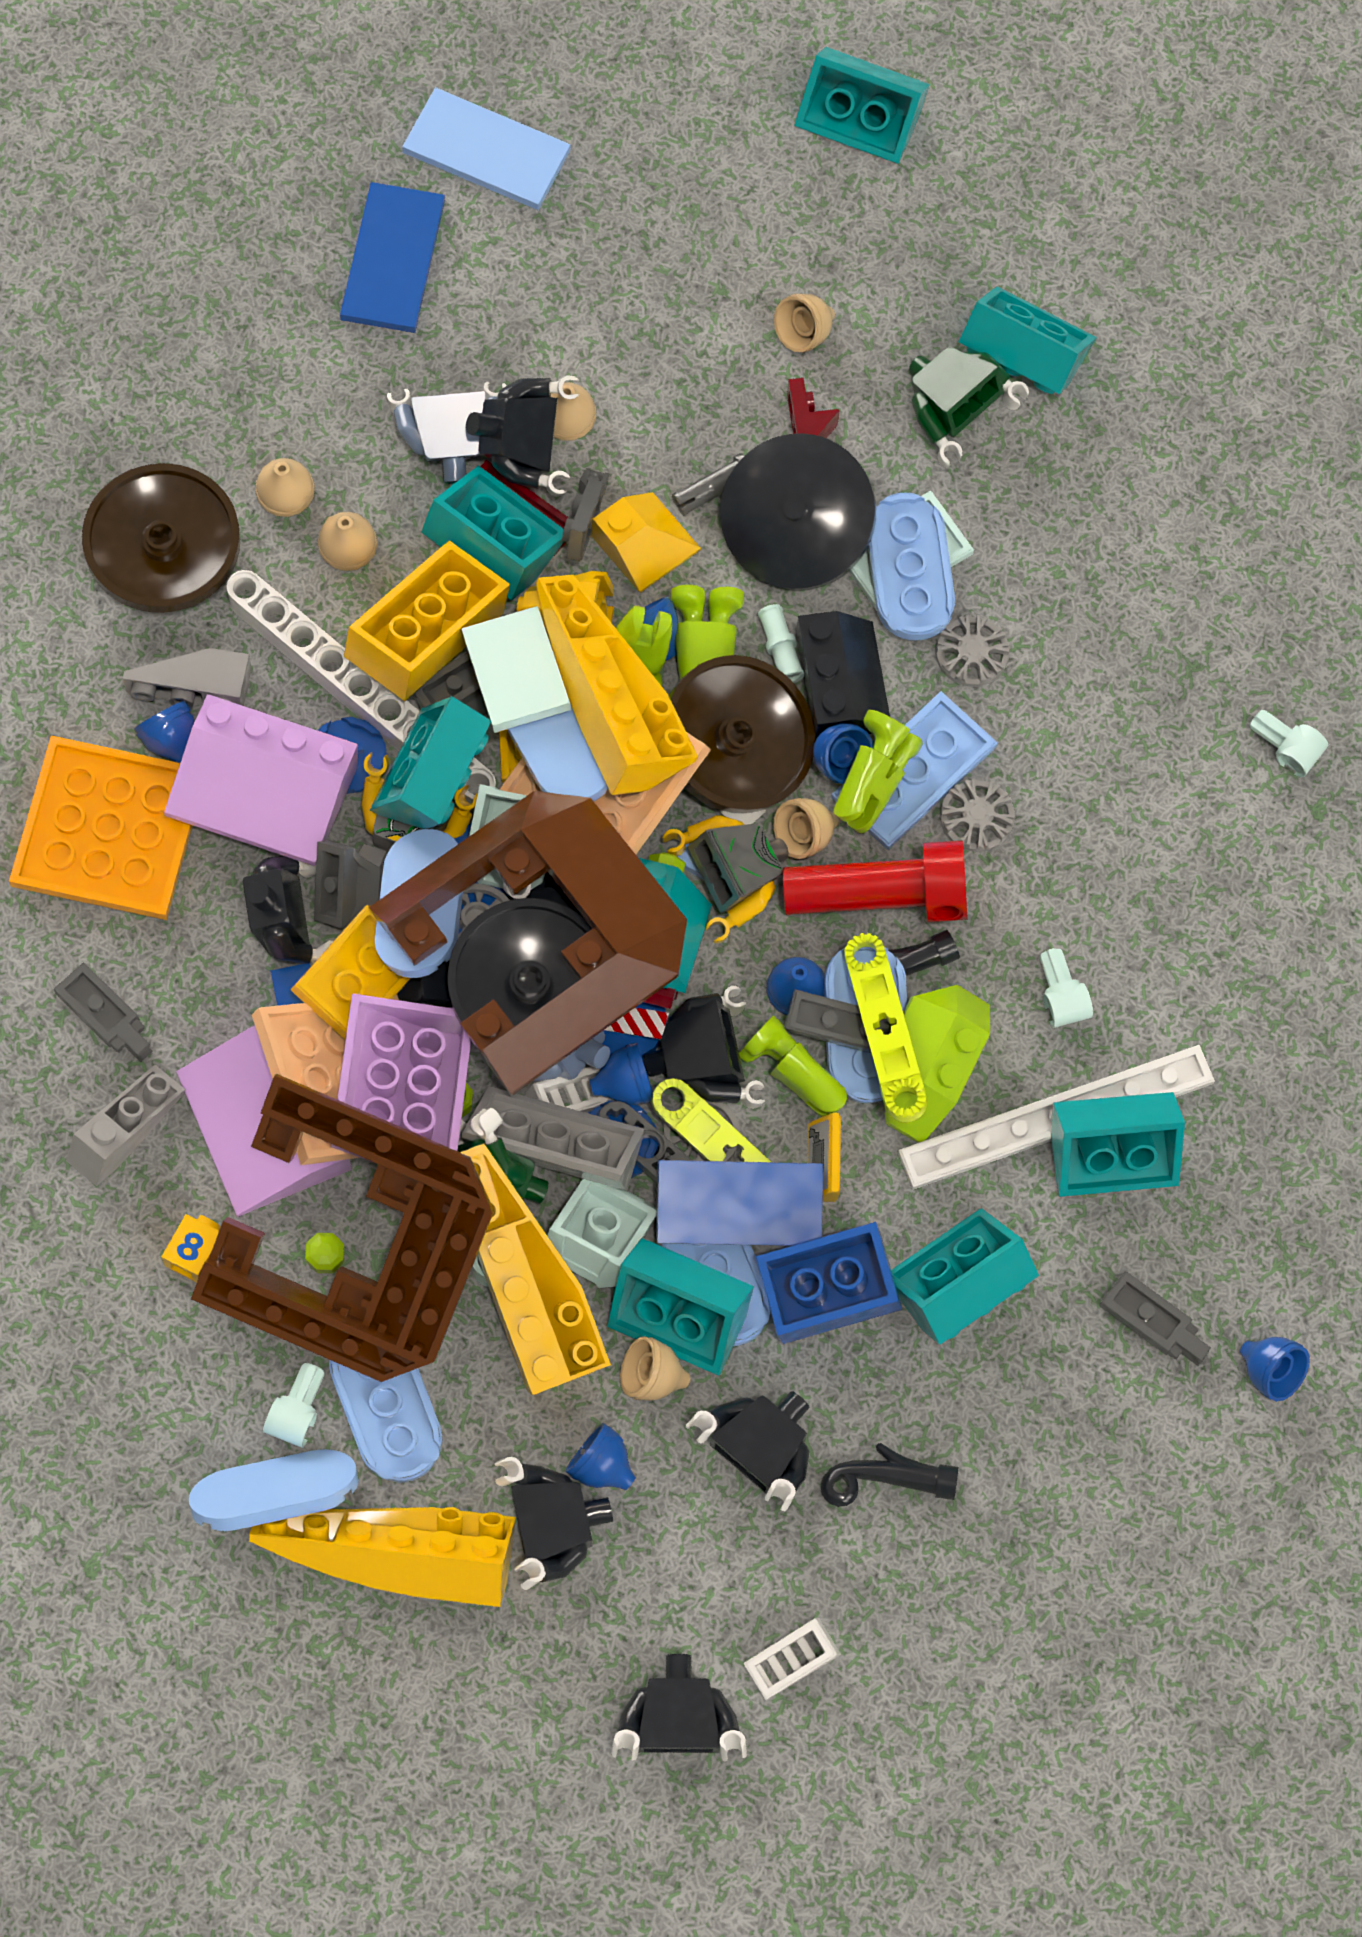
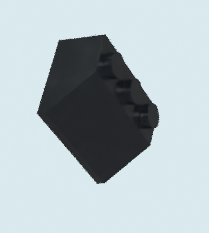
M840 611L798 616L796 639L801 667L805 674L803 678L808 706L814 722L815 741L825 729L836 724L857 725L868 732V734H871L863 721L868 710H875L890 717L873 621Z

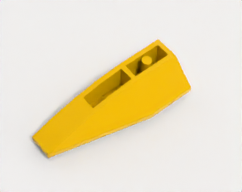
M574 575L538 578L536 585L545 624L567 696L580 729L611 795L648 791L696 762L698 755L668 694Z
M481 1144L460 1152L471 1157L494 1209L477 1256L527 1392L535 1395L610 1366L609 1358L581 1284L485 1144Z
M454 1507L328 1509L252 1526L249 1533V1542L290 1561L330 1576L374 1589L420 1598L501 1607L508 1580L516 1517L502 1516L496 1512L477 1513L461 1511Z

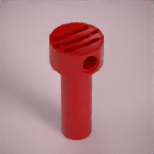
M963 840L923 843V859L783 867L786 915L926 906L927 922L968 920Z

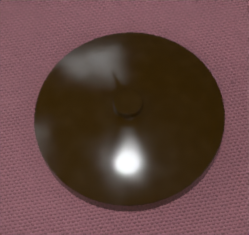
M157 463L143 465L130 469L112 479L98 492L91 502L82 528V546L85 559L98 585L121 604L146 612H174L192 607L206 600L231 575L240 551L239 522L235 508L228 495L210 477L195 469L177 464Z
M729 655L707 660L688 672L675 685L669 698L685 731L711 749L684 787L695 798L722 811L753 813L778 804L791 795L803 782L813 761L815 743L814 722L804 696L783 672L756 658Z

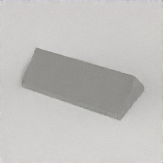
M488 1086L463 1130L462 1138L465 1142L482 1139L471 1129V1121L482 1109L488 1110L493 1108L502 1119V1124L494 1131V1134L497 1138H502L508 1151L535 1162V1166L627 1191L645 1129L516 1093L511 1096L508 1091Z

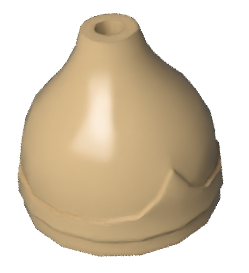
M792 294L778 304L774 315L775 331L779 340L786 348L794 352H808L823 343L831 332L835 318L834 309L828 306L824 300L812 294Z
M564 382L562 389L565 394L579 395L573 399H566L558 393L551 394V397L557 398L553 437L559 440L573 441L585 436L593 428L596 421V406L590 393L582 386Z
M279 458L270 461L262 468L256 480V496L259 504L267 512L276 516L290 517L300 514L310 505L314 498L315 485L311 474L300 462L293 459Z
M353 512L337 513L328 517L320 530L318 538L319 553L326 563L336 569L344 571L357 570L367 565L374 557L377 549L376 533L368 520L360 514Z
M808 798L788 800L776 811L774 817L776 839H782L786 843L789 852L788 856L796 859L808 858L819 853L829 844L834 829L839 824V818L834 812H830L827 807L816 800Z
M645 1336L636 1339L627 1350L621 1366L620 1381L622 1390L627 1396L640 1401H653L665 1398L675 1390L685 1389L690 1383V1374L683 1369L676 1353L670 1347L657 1339Z

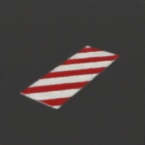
M634 1008L605 1030L661 1039L669 1013Z

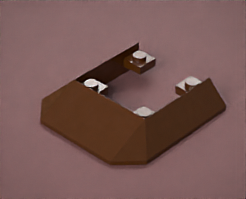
M533 791L368 907L390 938L395 940L414 966L448 943L446 936L429 915L494 869L514 895L548 872L588 922L592 929L561 951L562 957L579 977L580 980L516 1026L512 1024L494 999L460 1023L463 1031L486 1059L487 1065L511 1096L679 976L687 927L686 917L589 797Z
M275 1074L260 1112L263 1115L251 1147L290 1163L294 1159L303 1132L377 1163L378 1166L366 1197L403 1212V1218L378 1282L341 1266L337 1270L329 1294L326 1296L255 1265L254 1262L265 1233L227 1217L222 1222L210 1257L204 1262L191 1300L380 1382L435 1362L494 1213V1209L471 1157L279 1074Z

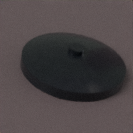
M787 434L774 437L759 444L749 451L734 467L722 494L720 505L721 527L732 555L755 578L781 589L793 591L811 590L838 580L848 573L862 558L870 544L875 529L876 499L865 470L852 454L842 446L829 439L812 434Z
M538 898L505 901L478 915L461 933L449 961L448 993L452 1009L459 1023L494 999L512 1024L516 1026L580 980L579 977L562 957L561 951L592 929L588 922L577 912L562 904Z

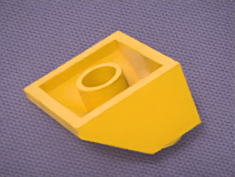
M653 492L622 497L592 519V538L639 593L701 550V547Z

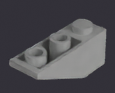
M208 648L124 671L122 679L126 693H131L133 698L141 701H153L154 697L169 699L173 705L186 701L192 707L193 703L203 705L207 694L244 706L252 667L249 654Z
M154 1065L74 1133L66 1162L94 1185L98 1186L126 1160L184 1095L186 1089L158 1066Z

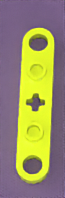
M861 933L859 936H853V939L849 940L845 947L848 971L887 1110L894 1119L901 1122H911L920 1118L927 1108L926 1092L885 947L876 935L872 936L870 933L864 935V933ZM862 947H871L877 952L876 957L869 964L868 962H865V964L863 962L859 963L854 958L857 950ZM888 1019L890 1024H895L891 1026L890 1034L884 1035L881 1029H877L880 1027V1020ZM909 1091L918 1097L917 1103H915L914 1107L911 1106V1109H900L894 1102L895 1098L900 1093Z
M673 1078L664 1080L653 1090L651 1104L655 1113L707 1161H723L726 1157L723 1151L724 1146L733 1148L738 1145L742 1149L739 1154L740 1159L743 1160L742 1162H771L682 1080ZM675 1088L682 1093L684 1102L679 1110L669 1111L662 1105L661 1095L665 1089Z

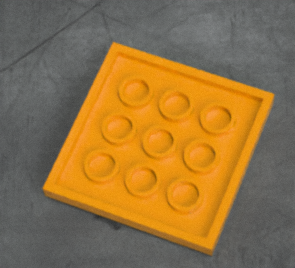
M51 735L9 879L10 886L167 920L193 825L164 816L180 763Z

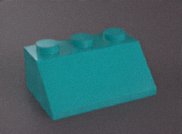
M824 47L815 57L794 126L899 164L920 117L930 84L829 47Z
M996 286L976 302L959 343L967 346L968 352L988 353L1001 364L1008 374L1013 376L1023 375L1035 381L1034 385L1041 391L1050 394L1055 392L1060 394L1069 386L1097 337Z
M479 465L433 499L421 533L440 547L450 540L510 584L507 598L513 600L534 583L564 543L562 541L564 531L562 527Z
M453 696L421 708L370 811L421 829L445 823L454 809V803L451 801L457 789L460 790L467 783L472 770L468 767L474 755H478L488 741L489 735L486 734L491 720Z
M639 858L687 919L679 976L663 987L666 989L668 987L673 988L676 991L686 993L712 904L678 867Z
M1174 1092L1053 1102L1051 1139L1059 1197L1179 1186L1185 1120Z
M983 1208L971 1214L892 1269L900 1301L922 1331L939 1345L955 1337L966 1326L979 1317L991 1312L995 1306L1012 1294L1024 1289L1028 1283L1039 1276L1023 1239Z
M641 1238L621 1263L607 1327L634 1339L645 1336L657 1339L670 1347L679 1359L719 1376L746 1319L754 1286Z

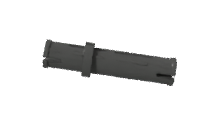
M742 453L737 454L733 457V462L681 491L673 493V502L678 501L679 505H677V508L681 514L685 516L688 512L721 495L728 477L745 455Z

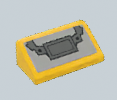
M831 1113L808 1124V1163L823 1164V1202H836L840 1192L841 1116H839V1113Z

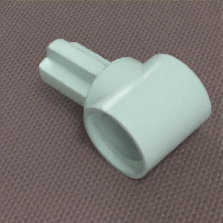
M1265 710L1258 712L1250 724V728L1278 748L1276 752L1277 761L1281 766L1286 764L1295 770L1294 775L1297 777H1305L1328 748L1326 738L1313 727L1302 724L1300 726L1296 725L1291 729Z
M1053 948L1041 953L1040 961L1049 988L1043 994V1003L1045 1009H1050L1053 1020L1049 1022L1052 1028L1092 1018L1093 1007L1087 987L1084 983H1080L1079 980H1072L1062 950Z
M304 1363L301 1366L289 1395L277 1397L272 1404L264 1424V1433L301 1448L305 1446L307 1442L304 1439L309 1426H314L317 1417L316 1410L311 1405L325 1375L321 1368L309 1363Z

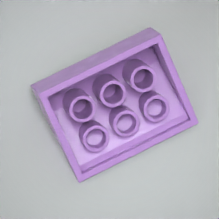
M207 694L192 727L164 811V816L316 866L317 842L327 840L358 768V744Z
M352 994L337 1100L457 1151L471 1040L463 1031L453 1009ZM331 1144L332 1148L363 1158L361 1156H358L354 1153H351L347 1150H344L340 1147Z
M255 1026L248 1028L176 1071L182 1087L186 1089L185 1094L237 1217L352 1170L350 1159L301 1165L297 1152L294 1159L287 1163L251 1147L263 1115L260 1112L273 1080Z

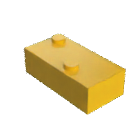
M449 540L349 626L344 657L403 701H406L466 647L461 628L499 618L504 613L510 584Z

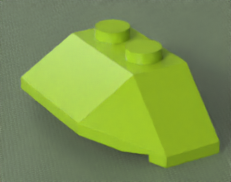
M958 984L911 997L903 1012L927 1097V1108L923 1115L911 1122H901L894 1119L887 1110L880 1086L886 1110L884 1113L886 1124L918 1143L925 1141L957 1104L990 1036V1004ZM905 1091L897 1095L894 1102L900 1109H911V1106L914 1107L915 1103H917L918 1097L912 1092Z

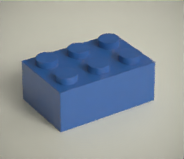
M876 1222L756 1256L777 1336L783 1344L903 1310L882 1235Z

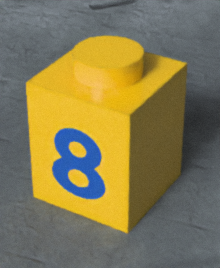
M185 1214L161 1256L165 1267L197 1283L204 1262L210 1257L221 1228L220 1225L202 1215L195 1219Z

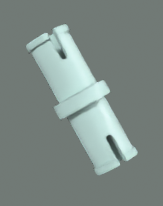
M778 604L766 606L758 612V617L761 620L767 638L765 644L767 653L773 656L776 668L783 672L793 683H796L805 675L795 650L797 646L794 634L789 632L782 606Z

